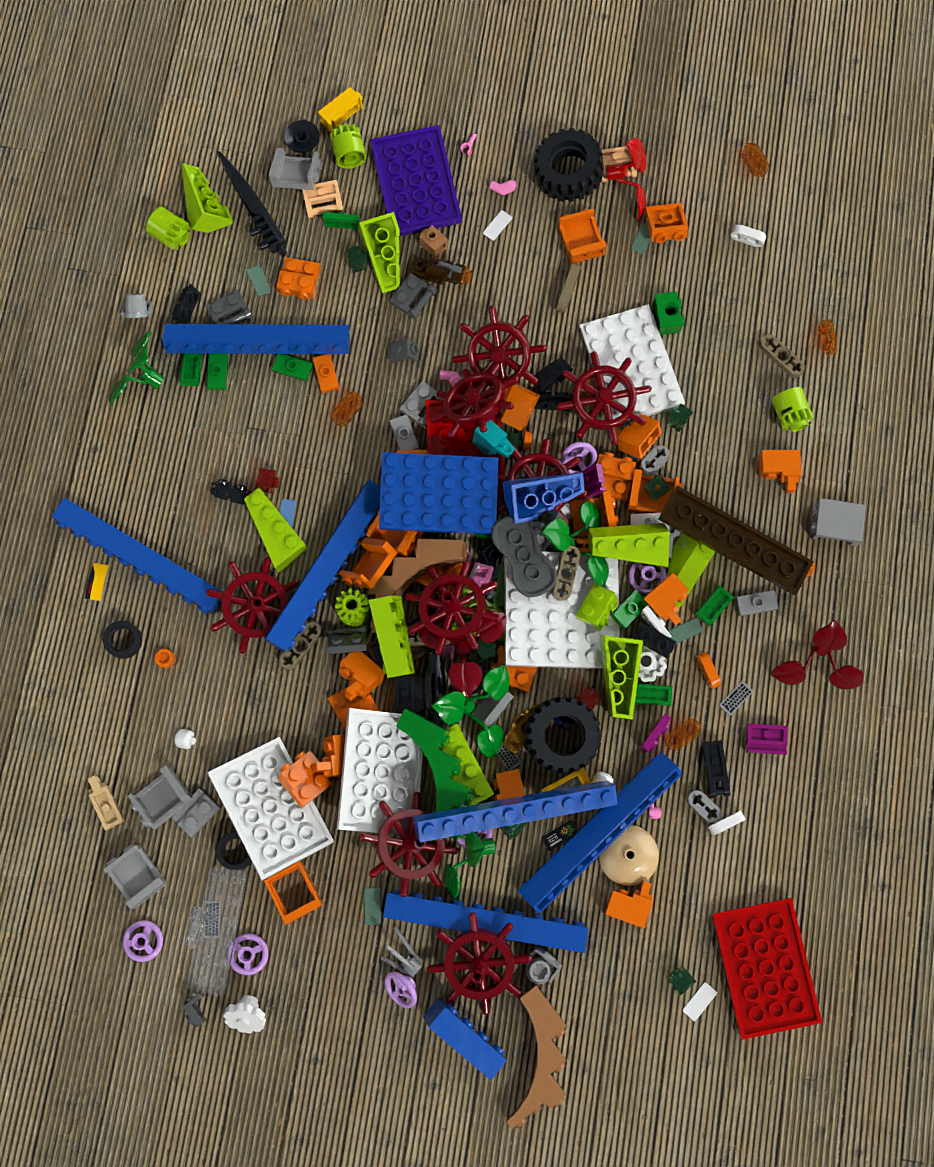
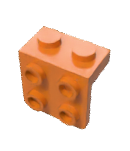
M610 491L603 492L599 498L571 501L570 509L574 532L585 526L580 518L579 509L582 503L586 501H591L598 507L602 517L601 527L618 526V516L614 514L613 509L615 508V499L611 497ZM588 529L576 535V537H588Z

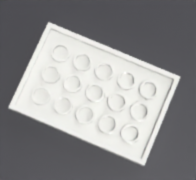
M649 304L579 325L590 360L591 352L596 351L600 366L606 365L619 369L623 361L629 357L632 362L625 373L630 377L635 388L646 385L652 387L651 392L637 395L636 406L633 412L638 415L651 416L685 405ZM603 376L605 387L608 386L612 377ZM619 382L613 392L625 390V388ZM628 397L614 399L627 407ZM610 406L613 419L622 414ZM629 418L625 423L631 422L633 420Z
M354 708L348 709L337 830L378 833L380 826L387 819L378 805L381 800L385 801L392 812L395 813L400 810L411 809L413 793H420L423 751L409 735L396 727L402 714ZM409 818L399 820L408 833ZM392 827L389 834L399 835L394 827Z
M280 737L207 773L261 881L334 843L313 800L301 809L277 779L281 774L280 769L288 762L290 765L293 764Z

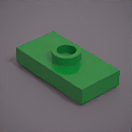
M323 212L324 226L358 230L357 226L360 222V216L345 212Z
M184 353L180 375L181 386H199L203 362L202 353Z
M209 354L207 389L227 390L228 354Z
M277 354L272 371L307 382L313 368V363Z
M719 585L696 612L695 616L710 627L735 597Z
M635 589L610 616L622 629H625L648 603L639 591Z
M637 684L635 704L671 707L672 686Z

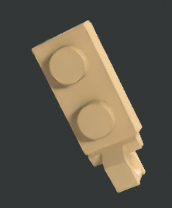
M95 775L88 778L92 788L88 790V796L104 830L108 831L125 822L106 782L101 783L99 777Z

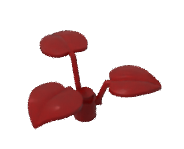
M632 138L625 143L630 151L632 161L625 164L608 166L607 177L609 181L618 180L619 183H625L637 188V220H640L646 207L644 187H641L640 184L624 180V177L628 176L627 168L634 167L635 170L639 169L640 173L644 172L647 161L643 142L639 138Z

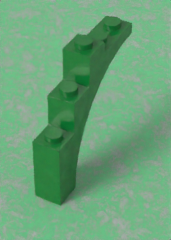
M404 709L396 727L409 735L428 759L434 774L437 790L436 812L455 809L457 806L459 808L466 805L469 806L474 797L472 795L474 790L453 779L454 776H458L462 769L460 765L462 760L442 750L450 741L449 734L451 731L409 709Z

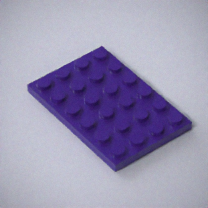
M439 125L370 139L387 214L394 212L400 236L422 232L431 225L435 228H441L462 223V216Z

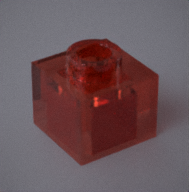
M260 468L256 487L260 488L262 492L274 494L275 488L279 486V477L275 470Z
M587 686L576 699L584 702L588 708L593 710L601 702L599 698L601 695L593 687L590 689Z

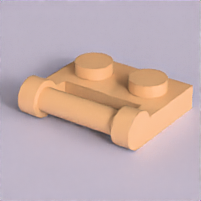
M627 146L602 150L604 171L601 183L608 180L606 173L608 166L625 164L632 161ZM634 167L628 169L627 177H637V170Z
M337 180L315 184L314 190L302 189L309 219L314 218L315 215L323 214V212H344ZM336 200V204L317 208H312L311 206Z

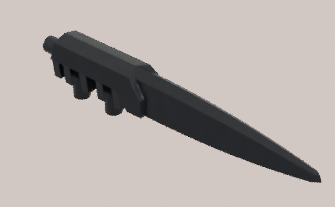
M216 151L231 183L253 219L255 228L249 230L252 237L258 234L262 235L264 242L258 244L260 251L268 248L272 254L279 252L282 257L287 254L285 250L287 241L269 212L233 164L220 151Z

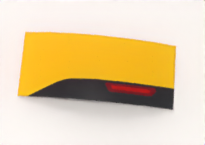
M93 563L85 599L101 601L109 565Z

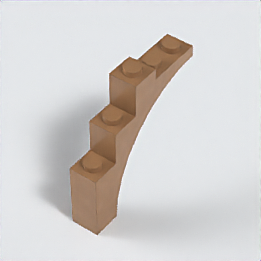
M418 539L414 547L416 558L395 557L391 564L392 576H381L373 589L367 588L368 594L375 598L391 595L401 596L414 581L428 573L429 566H433L436 569L466 561L467 543L463 540ZM372 619L370 627L372 633L377 635L374 621Z
M536 984L520 997V1000L527 1009L534 1026L537 1041V1062L534 1076L526 1095L519 1106L506 1118V1123L511 1129L515 1126L517 1128L521 1127L527 1121L526 1117L529 1114L533 1113L535 1115L543 1108L542 1104L544 1102L549 1109L553 1106L557 1108L565 1101L564 1097L566 1096L565 1091L551 1073L560 1072L565 1067L564 1063L567 1060L551 1039L554 1037L556 1040L566 1032L564 1029L567 1025Z

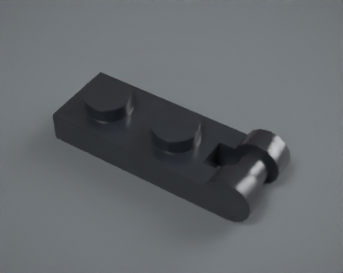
M722 740L702 742L709 797L716 798L717 795L730 796L731 792ZM721 781L722 787H716L715 782Z

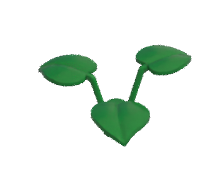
M150 331L146 332L135 344L131 354L134 360L127 369V372H131L137 367L142 369L141 377L143 380L124 375L112 390L110 404L112 406L114 400L123 392L129 381H136L143 385L149 384L155 389L163 382L164 377L157 373L147 362L149 357L146 344L151 335Z
M586 501L580 506L579 514L585 526L569 535L568 524L560 518L551 521L543 529L542 534L551 541L554 552H562L567 550L569 546H575L572 537L588 528L601 527V513L593 502ZM580 552V555L590 557L587 559L588 571L597 585L604 587L609 575V566L606 559L600 556H593L592 553Z
M501 665L492 668L485 674L482 680V688L487 692L486 694L471 695L467 698L463 693L453 691L442 696L432 705V708L447 724L452 725L459 722L463 717V713L479 723L484 730L480 731L477 735V746L480 752L489 758H493L501 748L504 741V732L496 724L488 727L471 713L475 708L473 700L488 698L489 696L494 700H499L504 697L510 684L509 672L506 666Z
M474 832L467 833L466 835L451 836L454 840H457L459 837L465 839L467 851L466 860L453 865V867L451 864H447L444 870L445 887L453 900H457L456 897L460 890V879L456 872L457 868L466 863L471 867H475L483 855L494 854L496 847L493 838L480 839Z

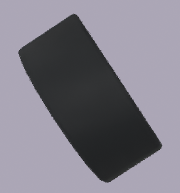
M127 621L114 622L103 633L102 641L104 648L108 653L117 658L127 659L133 657L142 646L141 632L136 626ZM120 629L131 631L134 637L131 647L124 651L116 650L111 642L114 633Z
M235 831L227 833L217 844V859L227 869H245L252 863L248 853L245 859L238 863H232L225 857L224 851L227 843L233 839H240Z

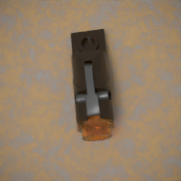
M415 256L409 271V275L412 273L420 279L443 286L445 281L453 284L468 285L472 277V270H469V267L432 256L430 260Z

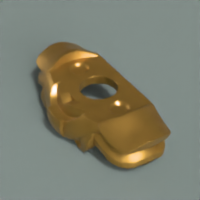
M539 703L513 718V722L508 729L509 732L503 741L505 748L511 753L518 752L525 745V734L521 731V725L527 723L528 717L532 714L535 707L540 705Z

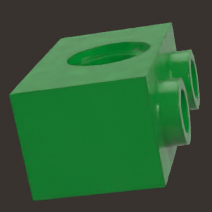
M677 291L655 294L653 306L660 335L680 333L682 326L685 325V318L680 312L682 301L681 298H678ZM666 311L672 312L673 315L666 314Z

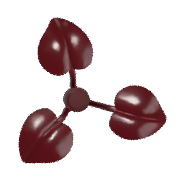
M486 610V612L499 614L501 621L494 622L484 619L481 626L476 630L477 633L474 635V638L476 639L480 635L483 642L492 643L503 634L507 618L504 613ZM445 618L437 620L434 624L442 628ZM426 627L419 630L423 643L427 647L435 649L439 638L432 635ZM467 640L450 641L455 646L457 655L462 657V663L451 665L449 679L453 687L468 698L479 686L482 680V670L474 662L466 663V657L471 652V647Z
M835 619L814 633V646H811V652L803 667L799 661H788L775 667L770 672L773 678L784 684H799L806 679L804 671L808 669L814 652H817L820 656L829 655L833 670L835 671L829 676V680L835 687L854 689L861 686L864 680L863 672L856 666L845 665L840 669L836 667L832 650L844 648L847 644V636L842 626Z

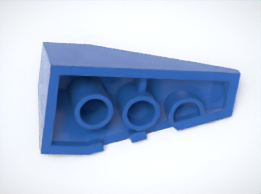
M583 473L504 481V501L513 523L535 520L546 511L549 512L555 506L585 492Z

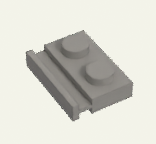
M200 788L191 796L193 800L172 816V819L191 838H194L221 809Z

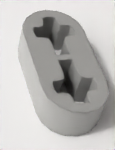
M662 445L656 446L642 460L640 470H642L643 475L653 476L667 462L669 457L667 447ZM657 454H664L663 456L661 455L658 459L656 458ZM651 463H653L652 468H646V466H649Z
M696 790L687 796L688 805L704 821L714 823L720 819L721 811L719 807L703 792ZM699 795L701 797L700 802L703 804V806H701L699 803L693 804L692 802L694 799L692 796ZM706 807L709 810L714 809L716 811L714 813L716 817L708 818L707 815L709 813L704 808Z

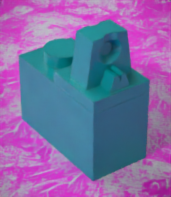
M492 420L486 422L487 431L485 433H482L478 426L474 431L472 443L487 457H490L492 453L494 455L499 453L507 459L514 452L515 448L507 439L508 434Z

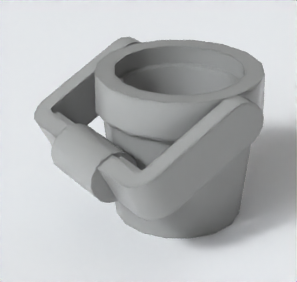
M141 293L126 294L121 316L126 318L152 317L154 310L153 302L145 301V296Z
M535 947L530 955L533 957L537 953L541 957L532 958L530 963H524L527 965V978L535 984H544L547 981L551 983L561 970L562 965L550 953L540 947ZM551 965L557 968L553 974Z

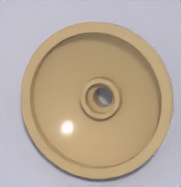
M630 825L598 857L600 866L609 879L620 885L635 886L648 880L653 875L658 865L659 852L655 840L646 830ZM628 851L633 852L634 856L632 859L627 858L626 854Z

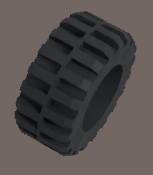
M569 128V130L565 131L560 129L558 133L553 132L549 134L548 139L544 138L541 141L542 146L539 145L537 147V154L534 155V168L537 182L545 194H548L552 199L558 198V201L564 202V200L574 202V199L582 200L586 194L589 196L593 193V188H598L600 185L599 181L603 178V155L598 141L590 133L585 134V131L581 129L575 131V128ZM575 156L585 161L584 166L573 174H560L553 170L554 165L564 157Z
M568 697L551 698L535 707L532 714L528 717L527 725L524 729L525 745H527L528 752L534 758V761L543 768L559 773L576 772L580 768L586 767L590 764L591 759L596 757L597 749L601 746L600 737H602V731L599 728L601 724L599 719L595 717V712L588 708L584 702ZM558 716L572 718L577 722L581 730L579 745L573 751L565 754L556 753L551 750L544 738L547 724Z

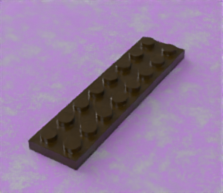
M676 486L658 518L663 523L794 596L798 593L814 562L679 486Z

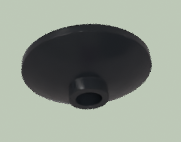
M298 120L291 123L284 133L286 145L297 153H306L313 150L320 139L319 130L316 125L307 120Z

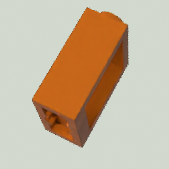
M303 861L294 863L264 880L285 925L324 905ZM299 869L314 900L288 913L274 882Z

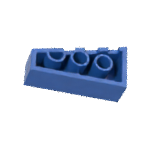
M439 997L424 1014L423 1018L428 1027L490 1080L493 1079L507 1061L503 1055L505 1051L496 1043L493 1046L488 1042L489 1037L481 1030L477 1032L473 1028L474 1025L466 1017L461 1018L458 1015V1011L452 1005H447Z

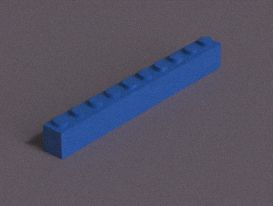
M165 324L162 342L166 353L349 354L350 331L349 325Z
M371 479L364 484L263 640L282 652L292 649L296 642L294 640L297 633L301 634L307 625L304 622L316 612L317 608L315 605L318 601L322 602L327 594L325 590L328 585L332 586L338 576L335 574L347 564L348 560H346V557L349 553L353 554L358 546L356 542L359 537L362 539L367 533L368 529L366 526L369 522L373 523L376 519V511L380 506L381 486Z
M64 498L53 513L52 517L56 520V525L64 530L68 527L72 530L71 534L79 539L82 536L88 539L86 543L94 548H97V546L103 548L102 552L112 558L113 555L118 557V562L128 567L130 564L135 567L133 571L141 576L145 574L150 576L149 580L158 586L160 584L165 585V590L171 594L176 595L178 593L182 595L181 599L190 605L192 602L197 604V609L205 614L210 612L214 615L221 605L222 600L207 596L206 590L223 591L68 499Z
M662 752L658 756H654L650 763L640 770L630 783L625 784L617 794L618 805L604 807L596 812L590 822L583 825L579 832L569 839L559 852L554 853L550 860L540 867L530 880L522 884L518 890L521 896L540 914L682 775L679 767Z
M606 780L413 816L415 837L419 842H425L618 805L616 786Z
M393 889L392 893H387L384 918L464 932L470 930L469 914L474 912L477 915L478 928L488 929L497 934L507 923H512L513 929L505 939L585 953L588 928L584 927L583 922L572 921V925L565 924L564 919L552 917V921L544 920L543 915L532 914V918L525 917L524 912L512 910V914L504 913L503 908L492 907L491 911L484 909V905L472 903V907L464 906V902L458 900L446 903L444 898L432 896V900L424 899V894L412 893V896L401 897L400 890Z

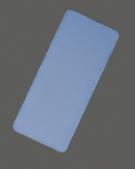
M282 499L280 514L292 527L297 501Z

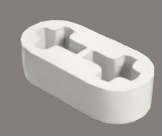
M735 225L731 232V237L734 240L754 247H762L766 240L765 233L743 225Z
M740 810L708 826L711 835L714 836L746 819Z

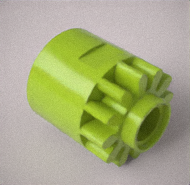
M343 124L333 129V133H330V139L337 165L344 169H350L363 164L367 156L359 127L355 128L354 124L351 126Z
M159 207L149 217L146 232L172 250H178L179 246L182 247L188 242L191 226L166 208Z
M802 387L785 390L771 399L784 431L788 429L792 430V432L800 431L808 426L807 422H811V419L814 418Z
M351 588L347 592L342 591V595L336 598L337 602L335 605L340 620L346 626L352 628L364 625L371 615V608L366 595L359 590L355 591ZM351 606H356L355 609L349 610Z

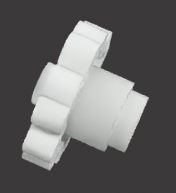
M642 646L638 678L641 677V680L646 683L654 682L656 676H663L667 668V664L664 662L666 658Z
M245 995L237 1005L230 1004L225 1009L224 1022L230 1028H237L239 1032L249 1034L253 1031L260 1032L265 1026V1013L259 1008L258 1000L253 996Z

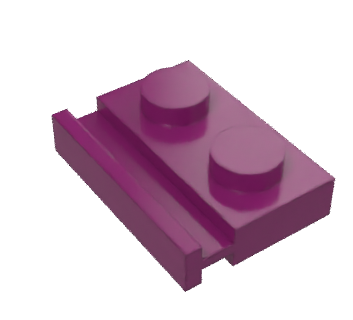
M594 464L581 471L584 478V490L587 491L588 495L584 498L577 496L576 500L590 499L606 491V488H603L605 481L602 464Z
M664 714L639 749L645 753L648 750H654L659 743L657 741L659 735H664L670 727L668 725L671 720L670 716Z
M746 724V753L787 755L788 726Z

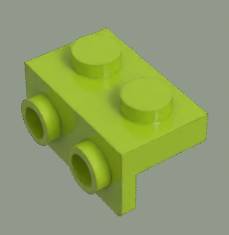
M594 584L578 610L576 618L594 626L596 631L600 632L607 625L609 615L618 605L615 592Z

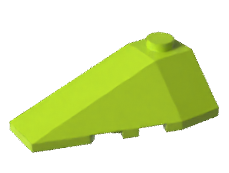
M183 163L181 166L187 217L192 229L210 233L231 225L233 220L226 205H221L218 201V194L209 188L208 185L210 183L199 167Z

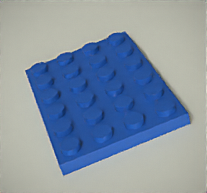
M382 452L379 530L492 535V529L497 520L498 458Z

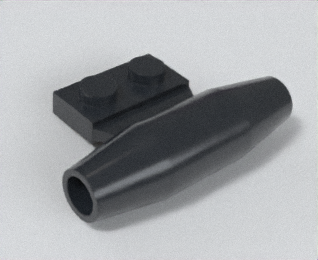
M427 654L423 678L415 674L395 677V713L402 714L404 709H409L415 713L423 710L424 718L444 728V721L432 708V705L438 699L446 695V675L442 654Z

